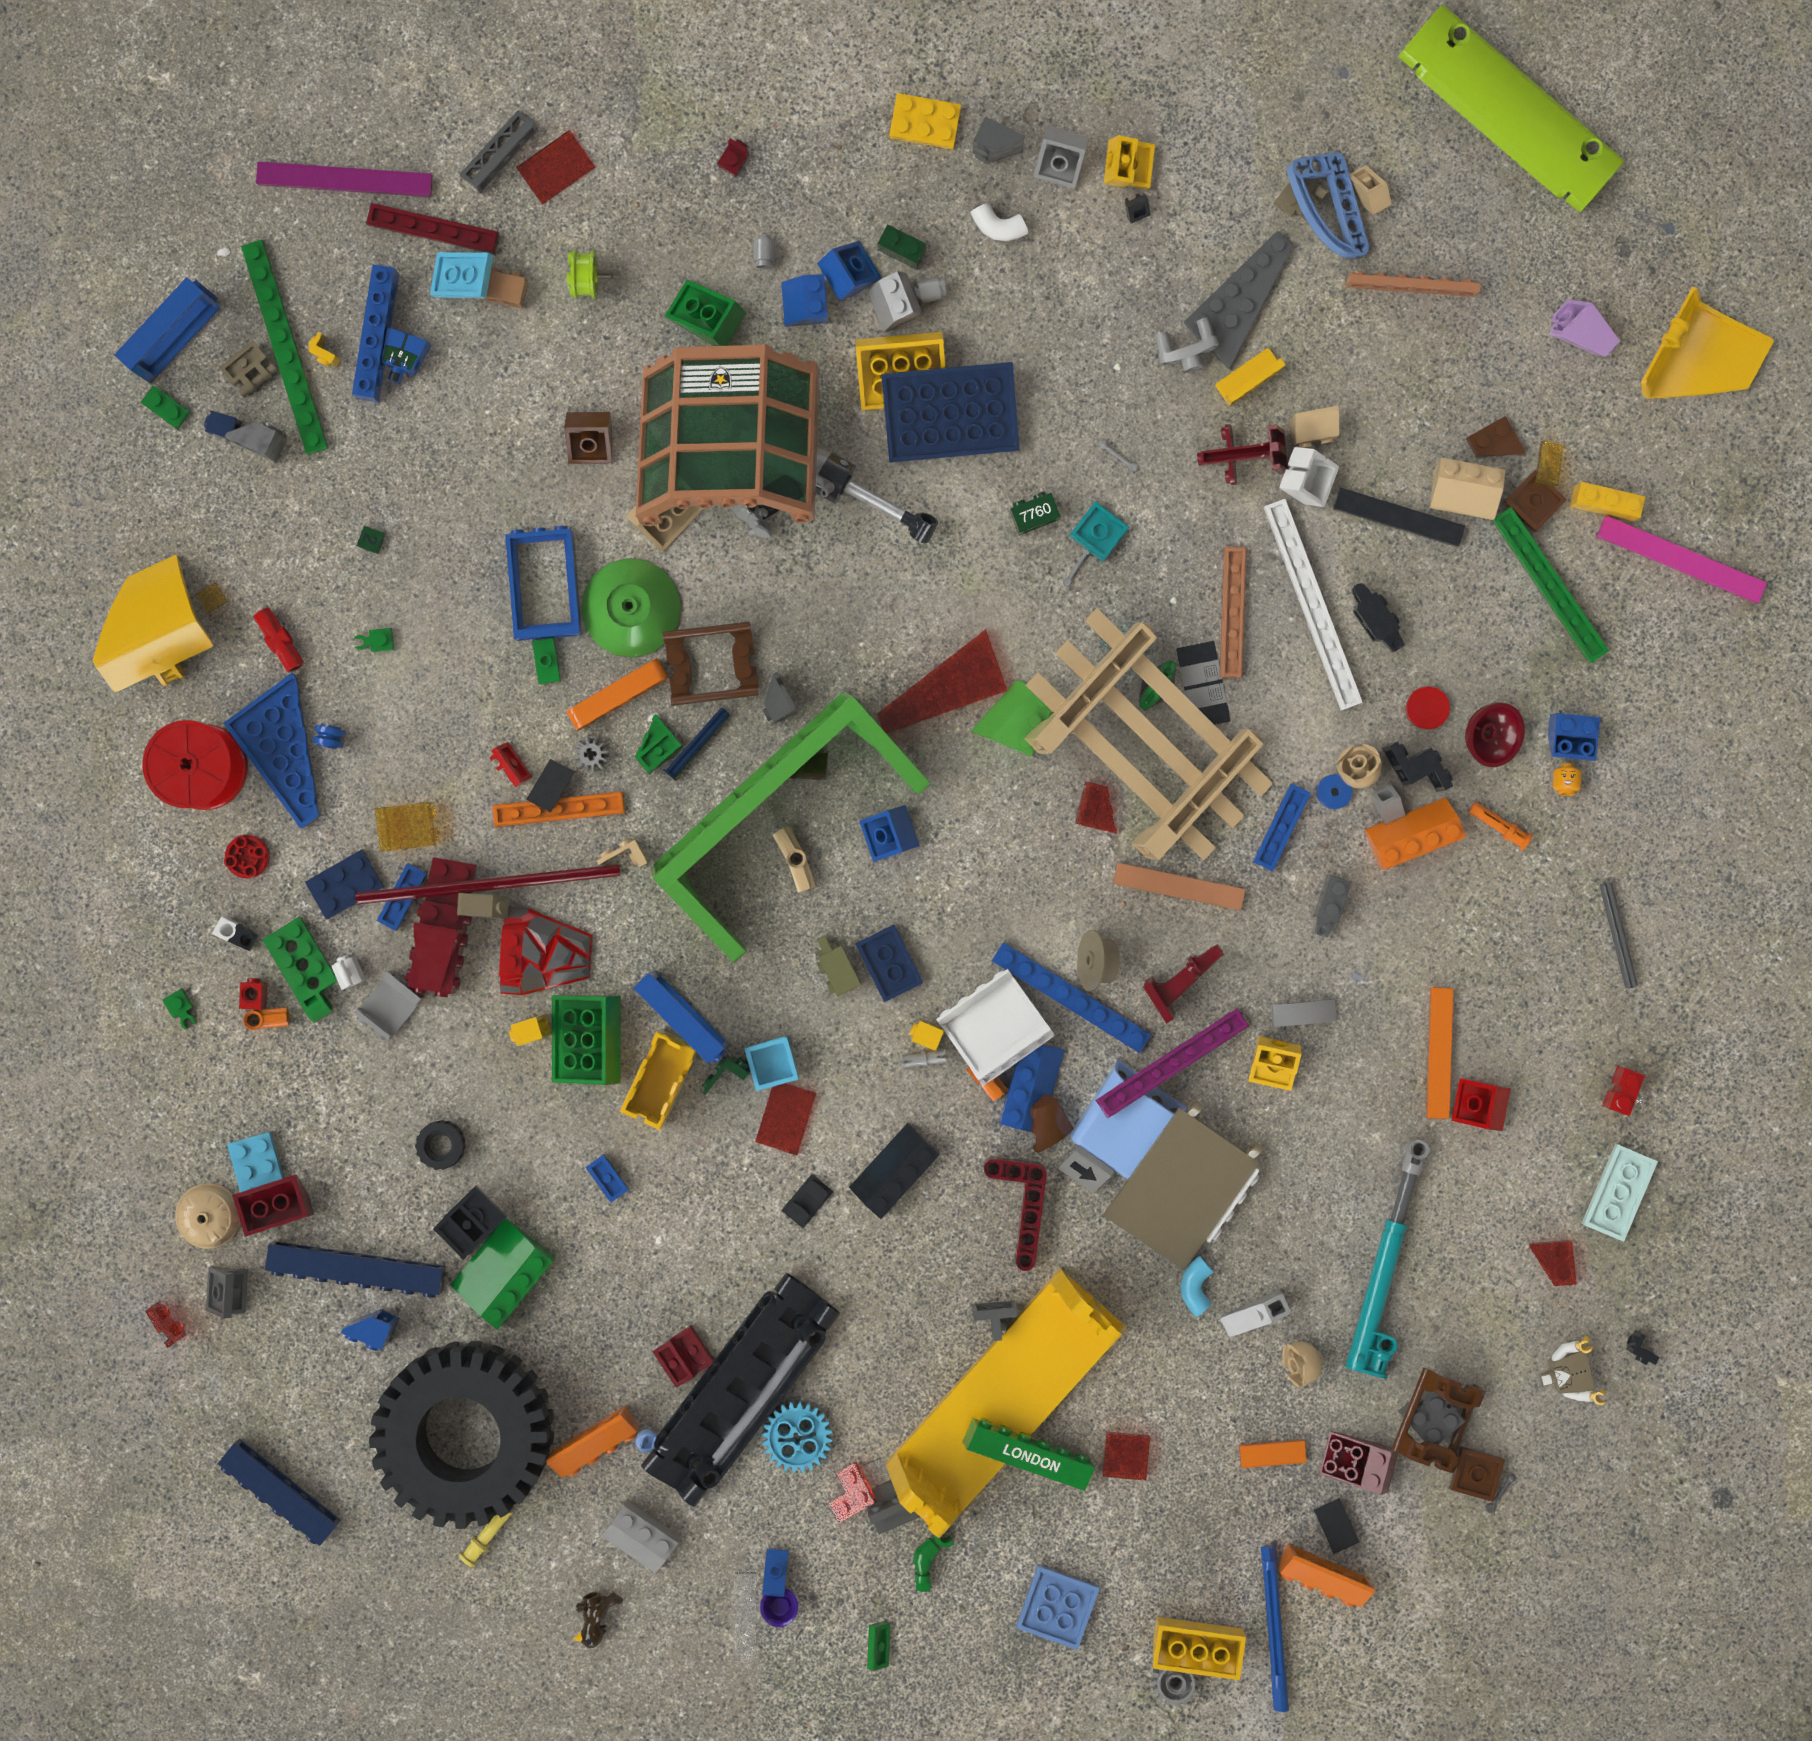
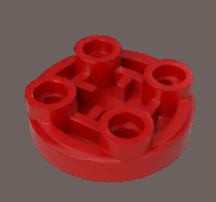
M237 836L228 844L225 850L224 864L237 877L255 878L261 875L269 865V849L265 842L256 836Z

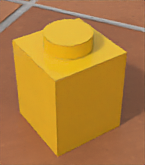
M919 1020L918 1024L913 1023L909 1035L913 1036L912 1042L936 1051L944 1030Z

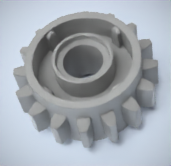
M1161 1669L1152 1671L1155 1676L1151 1678V1683L1155 1685L1153 1691L1158 1693L1159 1700L1165 1699L1166 1705H1169L1170 1702L1174 1703L1175 1706H1178V1703L1185 1705L1186 1700H1193V1692H1198V1688L1195 1686V1684L1200 1683L1199 1678L1195 1677L1197 1674ZM1174 1677H1178L1181 1679L1180 1682L1175 1685L1171 1684L1170 1680Z

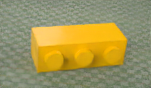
M1581 481L1574 486L1569 507L1633 522L1641 518L1646 496Z
M546 1013L514 1023L509 1030L510 1038L513 1043L516 1042L517 1046L545 1038L552 1034Z

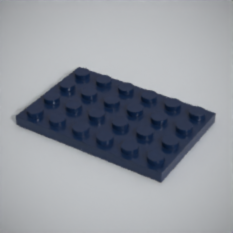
M1013 362L881 374L889 463L1020 451Z

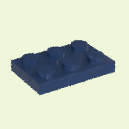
M363 849L305 881L326 920L355 905L356 893L381 890L385 887Z
M895 925L855 943L884 1002L923 983Z

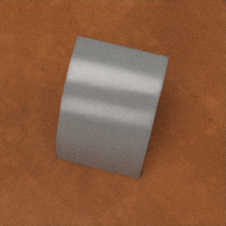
M1392 785L1372 793L1374 804L1385 824L1405 816L1401 797Z

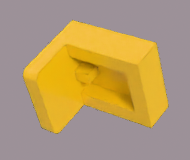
M318 332L316 336L311 338L308 351L317 357L316 361L326 367H329L330 364L337 367L340 359L336 355L322 349L327 338Z

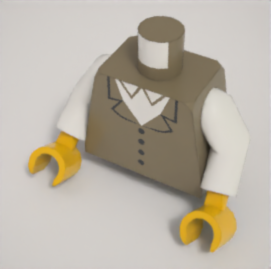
M1585 1336L1581 1342L1573 1341L1561 1344L1552 1354V1358L1548 1360L1550 1371L1539 1374L1542 1386L1554 1384L1555 1389L1562 1393L1564 1397L1577 1401H1594L1597 1405L1605 1404L1607 1400H1601L1599 1394L1605 1395L1607 1392L1603 1389L1596 1393L1593 1392L1596 1390L1586 1353L1591 1352L1594 1346L1588 1347L1584 1344L1589 1342L1590 1338Z

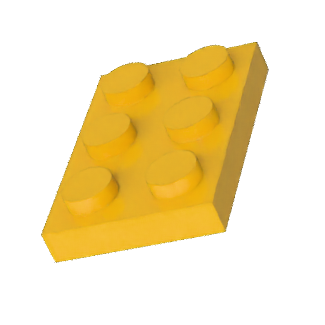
M897 93L889 138L953 150L961 104Z

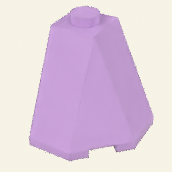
M1568 299L1553 314L1552 321L1554 326L1550 328V334L1593 355L1605 357L1612 353L1615 346L1620 342L1619 338L1591 302Z

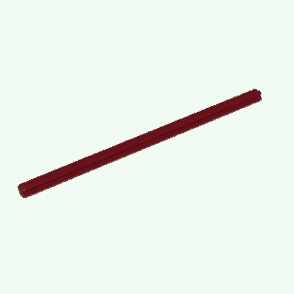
M608 865L358 892L355 894L356 903L359 905L620 876L621 872L619 865Z

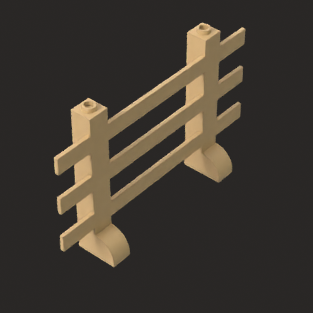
M1096 608L1084 621L1112 649L1094 667L1068 640L1062 644L1055 654L1082 682L1065 699L1037 672L1025 686L1053 714L1038 724L1024 739L1039 754H1051L1072 731L1161 818L1155 825L1148 827L1140 833L1131 843L1145 858L1160 860L1173 844L1181 838L1202 860H1205L1216 847L1192 825L1200 814L1210 806L1231 828H1234L1244 815L1221 793L1227 784L1238 774L1259 796H1263L1273 784L1250 761L1254 754L1263 746V743L1259 740L1260 736L1252 729H1241L1230 741L1143 654L1157 638L1153 634L1154 629L1145 622L1135 623L1124 635ZM1130 667L1218 754L1202 773L1114 686ZM1101 699L1189 786L1173 805L1084 718Z

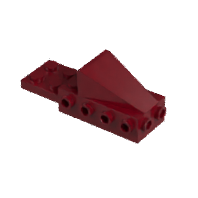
M433 857L428 885L475 880L477 865ZM458 894L425 897L423 904H419L417 916L420 917L419 922H414L413 925L415 947L411 948L409 956L412 964L411 969L408 968L406 973L408 987L414 988L413 992L426 994L427 990L434 991L435 996L448 997V994H454L456 990H459L461 978L458 976L460 969L464 965L465 957L462 954L464 947L468 943V934L466 932L467 927L471 924L472 917L457 915Z

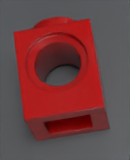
M247 978V982H241L239 1009H266L267 983L260 982L261 978ZM251 988L257 990L258 995L255 1000L249 996Z

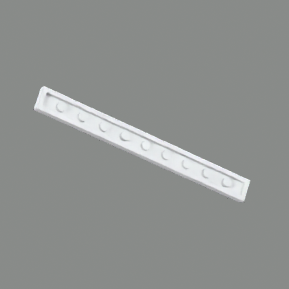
M1286 499L1269 504L1264 507L1265 513L1339 708L1342 711L1363 703Z

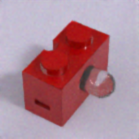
M1617 1066L1611 1083L1615 1084L1612 1091H1607L1602 1107L1630 1117L1635 1103L1645 1105L1649 1101L1648 1094L1640 1091L1645 1075Z

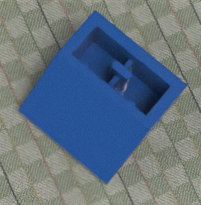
M1563 713L1550 714L1548 741L1551 757L1596 761L1600 717Z
M380 1309L351 1321L342 1328L340 1333L346 1335L345 1338L350 1341L365 1343V1346L371 1350H382L390 1343L400 1318Z

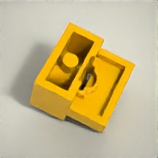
M1120 135L1109 139L1103 184L1123 188L1129 186L1145 190L1150 189L1155 144L1140 142L1136 138Z
M1258 1036L1248 1082L1291 1091L1302 1055L1301 1045Z

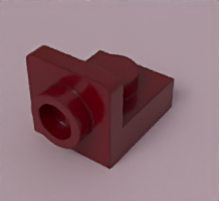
M730 138L726 150L717 162V166L736 177L750 156L747 145L739 139L734 141Z

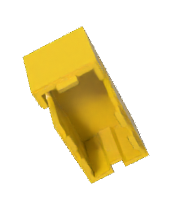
M663 1029L656 1031L651 1042L652 1047L647 1057L643 1059L620 1110L621 1113L634 1119L639 1116L646 1118L644 1123L658 1130H661L665 1125L697 1055V1052L684 1039Z

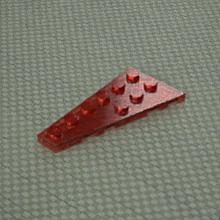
M986 629L877 713L882 730L886 734L1008 691Z

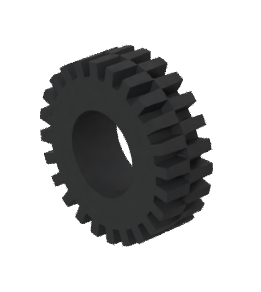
M458 1341L448 1343L442 1349L432 1348L420 1358H415L390 1382V1386L379 1398L378 1403L380 1407L373 1414L371 1425L375 1426V1431L369 1437V1447L376 1448L377 1454L372 1460L373 1468L375 1471L382 1469L385 1474L380 1481L383 1489L387 1491L393 1487L398 1493L394 1502L400 1508L407 1502L415 1507L412 1516L420 1521L428 1514L434 1517L433 1526L442 1528L448 1521L455 1522V1529H466L472 1521H477L478 1526L489 1524L495 1515H499L502 1518L511 1511L515 1504H520L527 1497L547 1464L546 1459L550 1454L549 1449L554 1441L555 1432L551 1431L550 1427L554 1420L553 1409H547L545 1404L549 1398L545 1388L538 1389L535 1384L538 1376L532 1369L526 1373L519 1367L523 1360L516 1355H513L510 1359L501 1355L503 1348L493 1345L490 1349L481 1348L482 1342L471 1341L466 1346H460ZM450 1398H466L484 1406L492 1414L499 1428L500 1448L497 1457L489 1464L475 1469L456 1468L442 1461L432 1450L427 1437V1418L432 1406Z

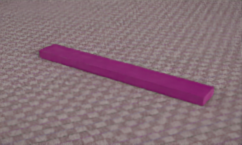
M257 162L256 184L259 186L431 197L433 175L430 173Z
M1236 1008L1095 1101L1107 1119L1249 1027L1248 1023L1238 1008Z

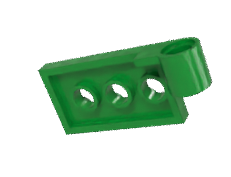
M299 916L262 940L304 1012L313 1023H316L334 1011L330 1001L322 992L338 983V980L303 918ZM291 941H296L298 948L295 952L290 953L288 944ZM302 959H306L309 963L305 971L299 969V962ZM317 977L319 979V986L316 989H311L309 985L310 980Z

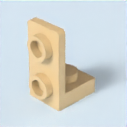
M630 838L621 842L619 849L613 852L609 849L601 853V859L597 860L598 864L602 865L630 849L631 853H629V856L634 865L638 864L640 867L649 864L638 841H631Z

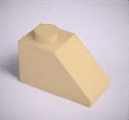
M1367 165L1349 174L1353 189L1361 204L1372 215L1392 205L1387 183Z

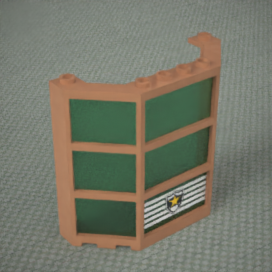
M768 345L677 347L672 350V355H663L655 360V365L652 367L650 365L643 367L636 518L640 524L644 526L662 524V518L659 514L673 507L688 509L690 506H699L700 508L707 509L712 506L732 508L734 505H743L752 508L757 505H766L789 512L792 520L798 523H807L808 520H815L820 377L817 363L811 360L804 363L798 360V356L785 351L782 354L773 352L772 347Z

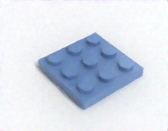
M1037 1564L1016 1623V1628L1078 1650L1100 1587Z

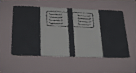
M1209 641L1177 648L1176 651L1186 697L1214 725L1230 722L1222 678H1219L1220 666L1215 642Z

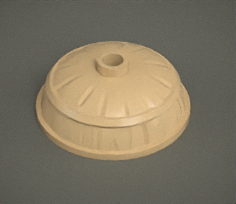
M214 1183L199 1184L186 1191L180 1198L175 1212L176 1225L182 1237L190 1244L204 1249L217 1248L229 1242L237 1233L241 1223L232 1196L233 1193L224 1186ZM200 1215L206 1217L204 1223L199 1220Z

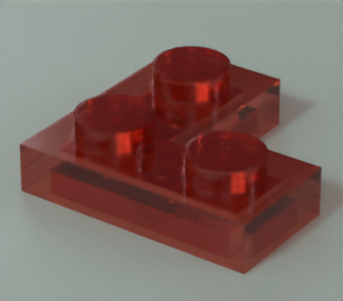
M857 1462L836 1473L846 1494L828 1503L838 1523L877 1502Z

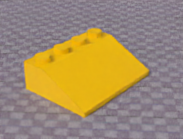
M942 332L855 339L861 411L884 409L881 374L945 368Z

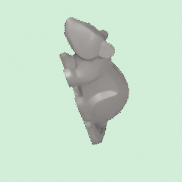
M732 476L728 479L730 489H741L737 477ZM734 505L731 508L738 518L748 524L750 527L749 535L755 534L762 538H772L769 526L763 521V517L768 515L766 509L759 508L758 505L752 508Z

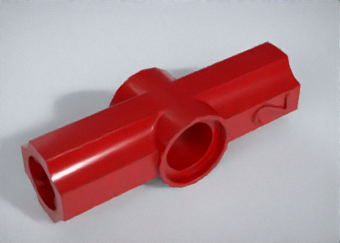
M270 607L258 611L253 618L264 634V640L269 649L277 655L287 673L300 668L304 661L292 644L293 639L284 626H281Z

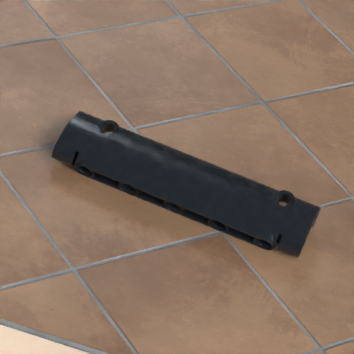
M787 1272L775 1286L774 1290L776 1292L767 1291L761 1297L657 1435L654 1441L655 1449L650 1452L641 1464V1467L648 1474L676 1489L681 1498L693 1507L698 1504L707 1492V1488H713L720 1482L824 1344L826 1330L830 1329L840 1315V1312L824 1298ZM801 1320L805 1321L803 1325L799 1328L798 1323ZM699 1460V1463L694 1468L693 1463Z

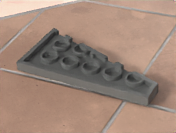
M1279 231L1274 233L1184 321V324L1201 340L1196 321L1206 317L1209 318L1213 334L1217 336L1219 343L1211 352L1228 369L1232 366L1293 247Z

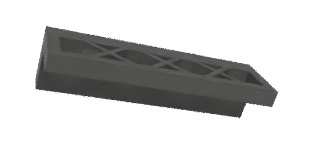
M518 110L459 175L478 193H481L537 132L538 128L535 122L529 117L526 118ZM520 118L524 123L513 132V125ZM502 137H510L505 142V144L501 148H499V140ZM487 153H495L494 156L486 164H484V156ZM472 169H481L473 179L467 176Z

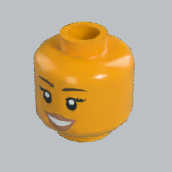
M1562 763L1561 767L1553 771V789L1561 796L1576 795V792L1582 788V771L1575 768V764Z

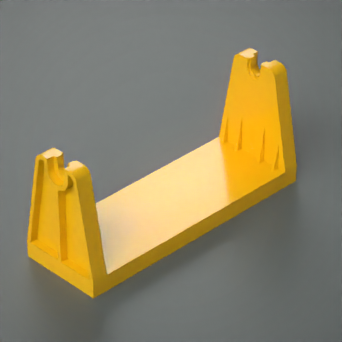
M1061 1267L1022 1309L1018 1317H1015L1005 1328L1006 1334H1002V1341H994L886 1461V1467L900 1504L909 1513L913 1511L917 1513L928 1525V1530L938 1538L947 1531L962 1511L1006 1464L966 1449L962 1441L972 1418L978 1420L984 1418L991 1421L995 1426L1000 1427V1425H1004L1012 1429V1432L1017 1434L1024 1432L1031 1436L1127 1329L1117 1317Z

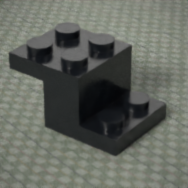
M1398 741L1382 747L1403 786L1413 784L1427 776L1436 792L1445 791L1453 787L1451 783L1453 778L1447 769H1443L1440 763L1442 758L1437 750L1433 751L1432 748L1424 749L1407 758L1408 752L1405 746L1399 744Z
M476 1185L444 1216L433 1230L464 1260L507 1216Z

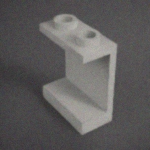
M391 970L385 972L381 977L383 980L364 1004L354 1011L358 1016L356 1019L365 1026L369 1024L375 1029L374 1033L383 1040L385 1038L387 1040L392 1039L425 998L420 993L413 992L414 988L408 987V984Z

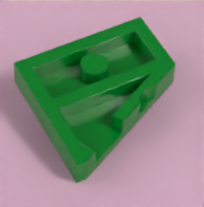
M655 714L635 758L650 775L683 748V746Z

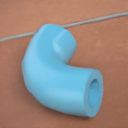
M1198 1256L1183 1272L1180 1283L1182 1299L1195 1317L1205 1312L1212 1304L1203 1293L1202 1285L1205 1279L1214 1271L1201 1256Z

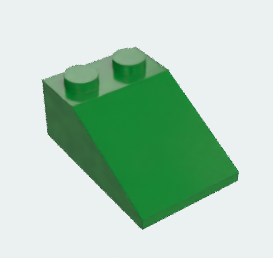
M686 280L666 312L665 317L711 345L727 346L747 313L735 300Z

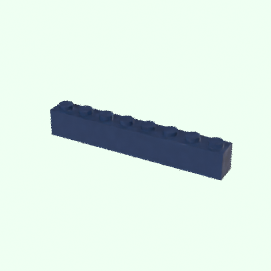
M273 1241L268 1244L265 1271H271V1275L284 1276L285 1273L293 1274V1278L306 1279V1276L314 1277V1281L317 1282L335 1280L336 1284L339 1285L356 1283L360 1288L377 1286L381 1291L398 1289L401 1290V1293L408 1295L419 1292L423 1293L422 1296L435 1298L436 1295L443 1292L446 1266Z

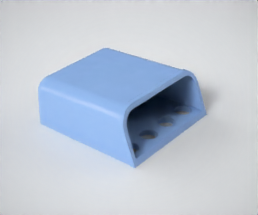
M1117 1059L1115 1065L1071 1131L1070 1138L1076 1145H1080L1128 1180L1174 1115L1170 1109L1181 1108L1186 1112L1187 1106L1157 1086L1107 1119L1095 1100L1125 1081L1118 1071H1123L1126 1074V1080L1137 1073ZM1159 1096L1162 1099V1104L1158 1103L1151 1097Z

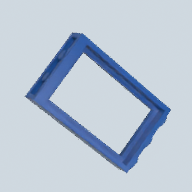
M186 277L114 356L130 371L151 384L221 308L216 303L218 298L197 279L192 282Z
M556 526L554 530L546 531V528H533V532L524 533V530L517 529L511 530V534H505L514 639L516 641L582 636L574 532L568 529L567 526ZM564 540L571 622L524 626L517 544Z
M656 970L649 972L633 988L708 1064L712 1060L717 1063L728 1052L725 1047L729 1043Z

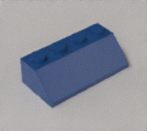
M1043 1044L1015 1064L999 1119L1001 1125L1032 1132L1033 1118L1031 1117V1107L1045 1094L1052 1096L1065 1050Z

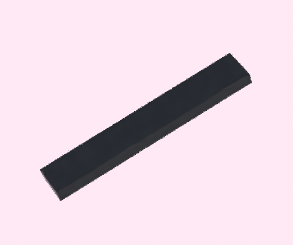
M1341 487L1333 510L1454 547H1459L1465 525Z

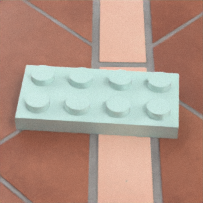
M1615 1144L1581 1224L1624 1242L1658 1161Z

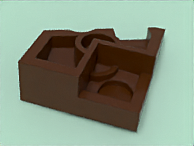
M1045 1094L1031 1107V1117L1033 1118L1032 1133L1036 1134V1145H1033L1035 1152L1039 1153L1051 1147L1074 1129L1056 1098Z

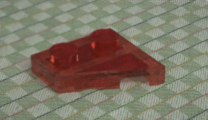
M1085 781L1075 824L1113 834L1117 833L1107 786Z
M1572 1240L1529 1243V1248L1554 1286L1577 1285Z
M157 1302L145 1311L158 1333L163 1332L168 1340L164 1344L167 1348L186 1336L182 1324L173 1320L169 1315V1309L165 1305Z

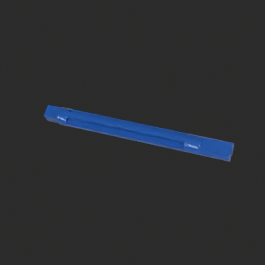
M1265 1545L1261 1547V1558L1265 1587L1273 1708L1278 1712L1289 1711L1280 1611L1276 1546Z

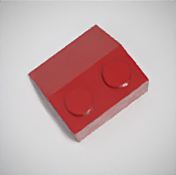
M1459 1078L1451 1121L1488 1130L1503 1131L1511 1088Z

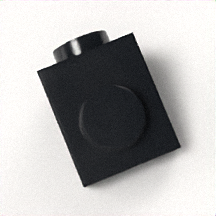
M1636 1330L1634 1334L1629 1336L1626 1350L1636 1355L1635 1360L1645 1365L1648 1362L1656 1365L1660 1357L1641 1347L1645 1335Z

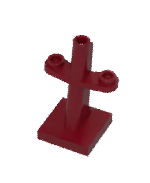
M1225 424V427H1221L1222 440H1226L1227 448L1197 453L1198 465L1228 463L1229 470L1225 471V480L1227 484L1237 485L1236 462L1271 458L1272 470L1282 475L1286 469L1288 470L1285 430L1277 424L1268 425L1269 442L1234 447L1231 424Z
M1218 944L1212 946L1199 957L1196 955L1192 957L1190 955L1186 967L1165 983H1157L1153 976L1145 980L1143 988L1166 1024L1174 1020L1175 1011L1171 1004L1220 957L1224 956Z

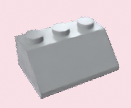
M627 1499L602 1534L603 1538L654 1573L665 1563L680 1539L677 1533Z

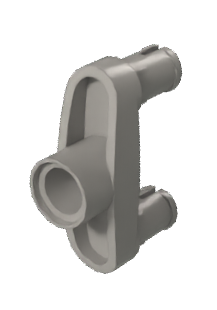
M1206 317L1196 321L1201 336L1200 342L1178 350H1172L1167 332L1156 334L1155 339L1160 353L1158 355L1160 364L1182 362L1184 372L1194 371L1203 367L1201 356L1219 345L1217 336L1213 334L1209 318Z

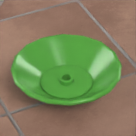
M626 558L608 563L593 575L583 593L581 613L587 632L598 646L616 656L636 658L654 653L665 644L662 632L674 631L678 626L681 603L676 585L663 569L647 560ZM629 602L633 603L631 610L626 609V604Z

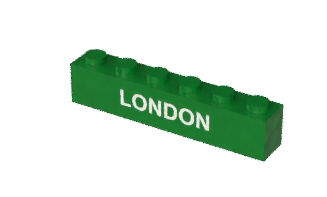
M972 1418L962 1441L966 1449L971 1452L1082 1491L1086 1490L1095 1470V1466L1090 1460L1091 1458L1083 1453L1077 1455L1071 1453L1066 1447H1054L1046 1440H1034L1024 1432L1017 1434L1012 1432V1429L1007 1426H995L991 1421L984 1418L980 1420Z

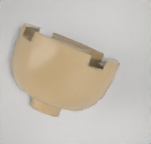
M1362 744V747L1356 748L1354 745L1348 747L1341 753L1337 761L1340 777L1347 785L1354 788L1364 789L1376 783L1382 772V762L1378 751L1367 744Z
M1300 1341L1290 1343L1283 1348L1284 1368L1289 1367L1291 1374H1288V1377L1295 1386H1305L1318 1379L1322 1371L1323 1356L1312 1344Z

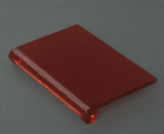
M568 130L516 168L543 205L593 170L595 166L572 132Z
M787 1083L773 1086L755 1142L798 1155L817 1093Z

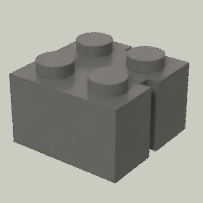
M1424 1391L1421 1397V1401L1424 1404L1418 1405L1410 1426L1424 1442L1429 1441L1440 1444L1465 1421L1449 1402L1442 1399L1441 1395ZM1410 1401L1398 1411L1403 1417Z

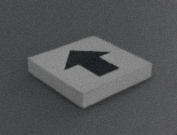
M1080 1145L1058 1167L1059 1170L1092 1193L1097 1191L1115 1171Z

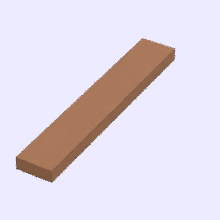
M1224 547L1219 678H1242L1247 547Z
M1122 863L1116 864L1113 884L1240 911L1245 894V889Z

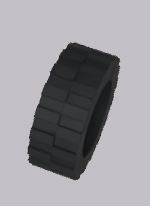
M439 1120L432 1122L421 1129L419 1136L416 1138L415 1149L417 1150V1157L419 1156L420 1161L426 1164L428 1168L431 1167L434 1170H444L455 1165L463 1157V1152L466 1150V1139L463 1136V1131L450 1121ZM438 1134L446 1135L451 1141L449 1153L443 1156L434 1154L430 1148L431 1139Z

